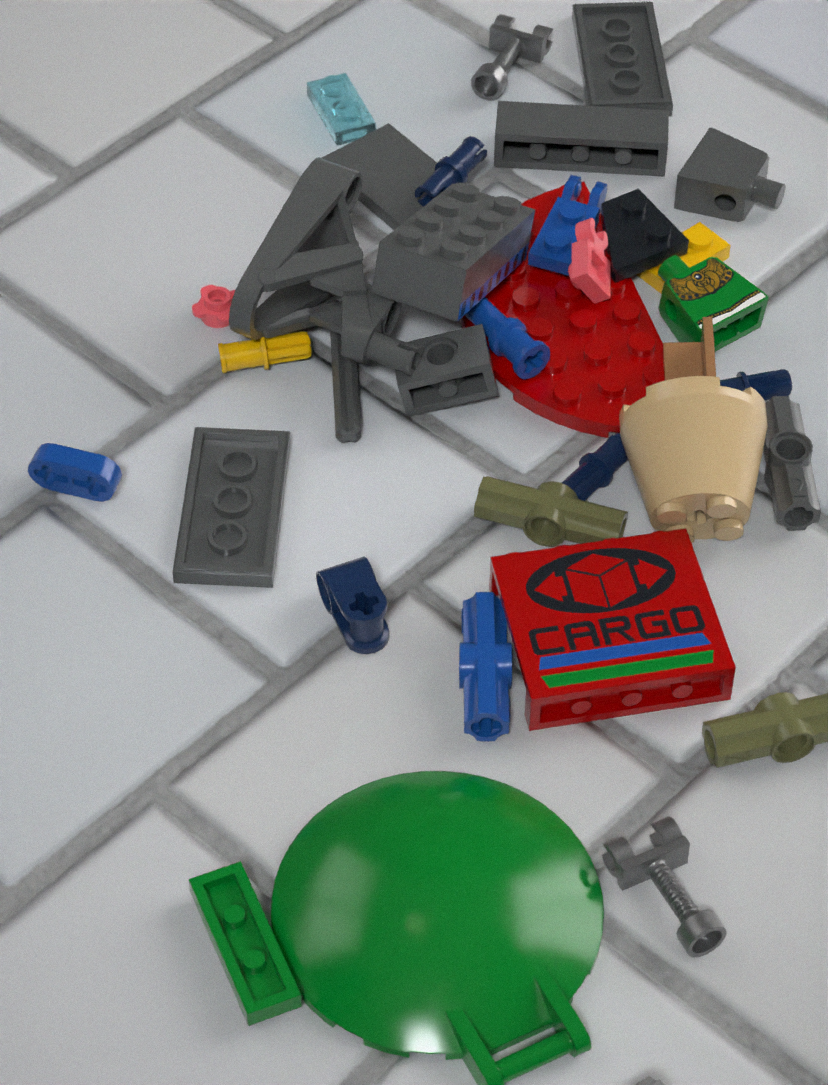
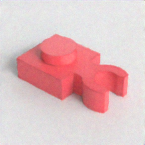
M589 218L575 225L577 242L572 243V260L568 267V272L574 287L578 290L581 289L596 304L610 299L611 262L604 256V249L608 246L607 233L605 231L596 233L595 220Z

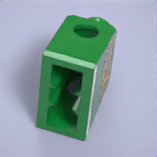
M673 255L666 259L659 267L658 275L665 281L658 307L659 313L679 342H701L702 317H712L715 352L761 327L769 297L720 259L709 257L689 267L679 256Z

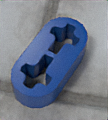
M45 443L38 447L27 470L32 480L45 489L100 502L108 501L113 497L122 479L120 467L110 458L53 443Z

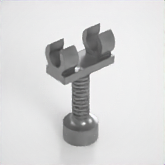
M499 14L494 24L490 26L489 49L499 51L500 53L493 63L482 64L472 76L471 87L473 91L482 99H497L507 86L506 72L516 57L541 63L543 56L551 48L553 41L547 39L554 29L538 24L535 26L532 34L510 28L516 18Z
M669 816L651 823L655 833L650 834L649 837L654 849L640 855H634L629 842L623 836L603 843L608 851L602 854L603 861L610 874L617 878V884L622 891L649 879L654 882L673 913L682 923L676 935L690 957L704 956L715 950L724 941L727 931L715 913L711 910L699 912L688 893L671 871L688 863L690 842L685 836H682L678 824L672 817Z

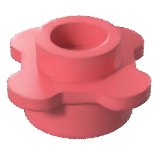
M215 285L204 286L200 290L201 298L199 302L192 306L193 315L201 318L205 325L212 328L229 326V312L235 290L229 291L225 287Z

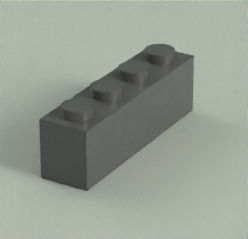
M498 101L494 167L665 177L669 110Z

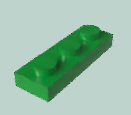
M241 861L189 879L192 898L248 1026L302 1007V997Z

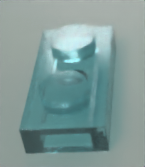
M346 73L307 82V96L336 146L353 142L376 130V122Z

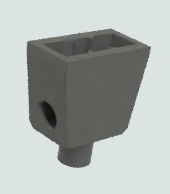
M710 127L677 175L674 208L719 219L741 222L745 220L755 203L778 209L784 197L786 185L767 179L769 156L766 152Z

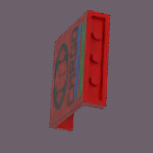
M686 528L656 531L650 534L623 538H608L602 541L575 545H560L554 548L527 552H511L506 555L490 557L489 591L494 592L495 596H500L526 687L524 715L529 731L731 700L736 666Z

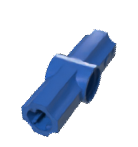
M476 592L470 599L463 600L461 612L463 642L459 644V689H463L464 733L475 737L476 741L491 742L496 741L501 735L509 733L510 698L508 689L512 688V643H507V621L501 600L495 596L494 592Z

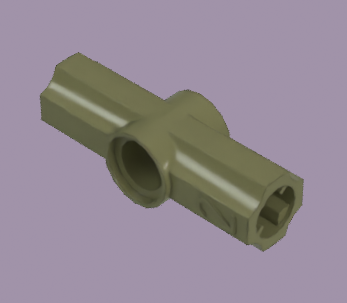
M489 476L483 477L474 505V517L521 528L531 541L545 547L558 546L564 540L582 544L602 541L608 538H623L628 516L627 511L580 500L573 489L560 482H544L536 489Z
M776 693L760 701L753 711L703 722L702 736L705 752L710 764L719 768L770 755L776 762L789 763L805 757L814 749L815 745L828 742V693L798 700L792 693Z

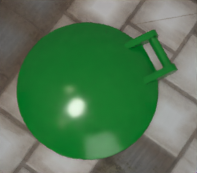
M451 771L402 773L375 780L343 794L313 816L297 834L280 863L274 881L271 898V926L299 988L302 1000L328 1025L334 1028L337 1024L344 1030L362 1038L363 1045L385 1053L406 1058L410 1057V1052L445 1054V1060L462 1059L477 1085H505V1083L567 1054L577 1057L591 1050L589 1034L571 1006V1003L573 1002V995L583 984L587 975H591L598 957L604 922L602 890L593 862L581 841L557 814L540 801L510 785L483 776ZM552 1027L556 1034L498 1061H494L491 1056Z

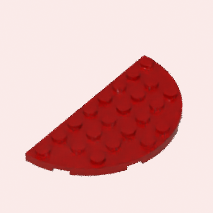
M582 182L581 192L576 201L588 204L590 192L585 182ZM562 185L560 188L542 193L521 203L523 206L535 209L527 257L485 296L507 318H518L525 324L526 333L535 341L544 342L550 348V359L543 370L536 376L529 379H521L514 373L513 364L504 356H497L491 350L490 354L495 378L513 392V400L556 424L579 432L608 438L609 432L620 433L619 415L623 405L634 404L646 396V387L664 381L663 342L631 277L617 283L611 279L610 299L594 304L581 289L578 290L574 287L568 275L528 265V253L557 198H561L565 186ZM600 215L599 222L595 228L596 233L603 231ZM604 249V256L610 261V255H607V251ZM465 315L460 319L461 329L475 326Z

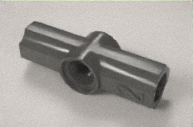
M772 396L765 403L768 427L763 448L766 461L764 481L771 489L777 523L783 524L788 531L805 530L812 523L819 522L821 514L811 465L813 444L805 435L800 405L791 401L789 396Z

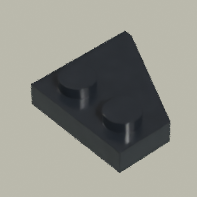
M639 188L601 203L600 217L602 229L608 236L606 251L607 255H610L611 279L615 283L658 266L673 255L680 257L687 254L689 240Z

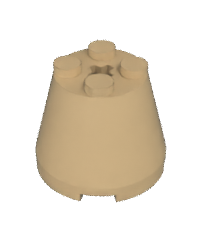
M689 376L669 379L646 387L645 397L632 405H623L619 415L620 437L652 527L656 531L686 528L691 543L695 539L717 538L723 541H731L740 538L744 534L743 526L750 517L768 427L766 404L762 396L752 387L740 391L720 386V377Z

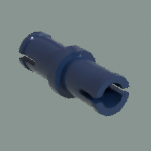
M469 136L464 139L462 144L449 157H442L435 165V172L415 190V197H420L425 192V195L418 200V203L424 207L450 185L466 183L468 181V174L487 157V149H483L477 155V152L485 145L479 139Z

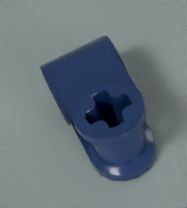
M363 556L317 571L316 581L322 602L327 612L332 615L349 649L360 654H371L382 650L387 645L390 637L389 628L384 619L388 608L387 600L376 581L374 571L368 559Z

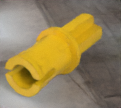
M305 331L283 334L273 338L262 337L257 340L250 339L225 344L218 343L222 373L264 366V370H269L270 364L308 359L312 354L310 337Z

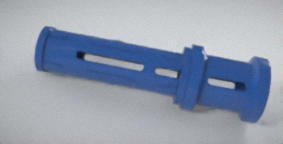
M486 297L465 314L474 325L483 324L490 350L497 356H504L511 362L514 373L521 379H529L536 376L548 363L551 354L550 348L542 341H535L526 333L525 324L518 318H507Z

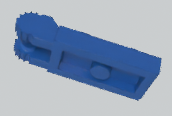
M570 175L564 186L561 198H557L528 253V265L569 276L568 267L572 260V243L577 242L575 225L586 219L593 218L596 228L599 222L601 203L605 202L608 185L606 183L596 182L590 193L588 204H583L576 201L581 192L582 178Z

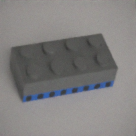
M456 183L450 185L379 242L371 293L458 322L526 259L535 209L521 205V202L513 197H494L481 193L478 187L471 184Z

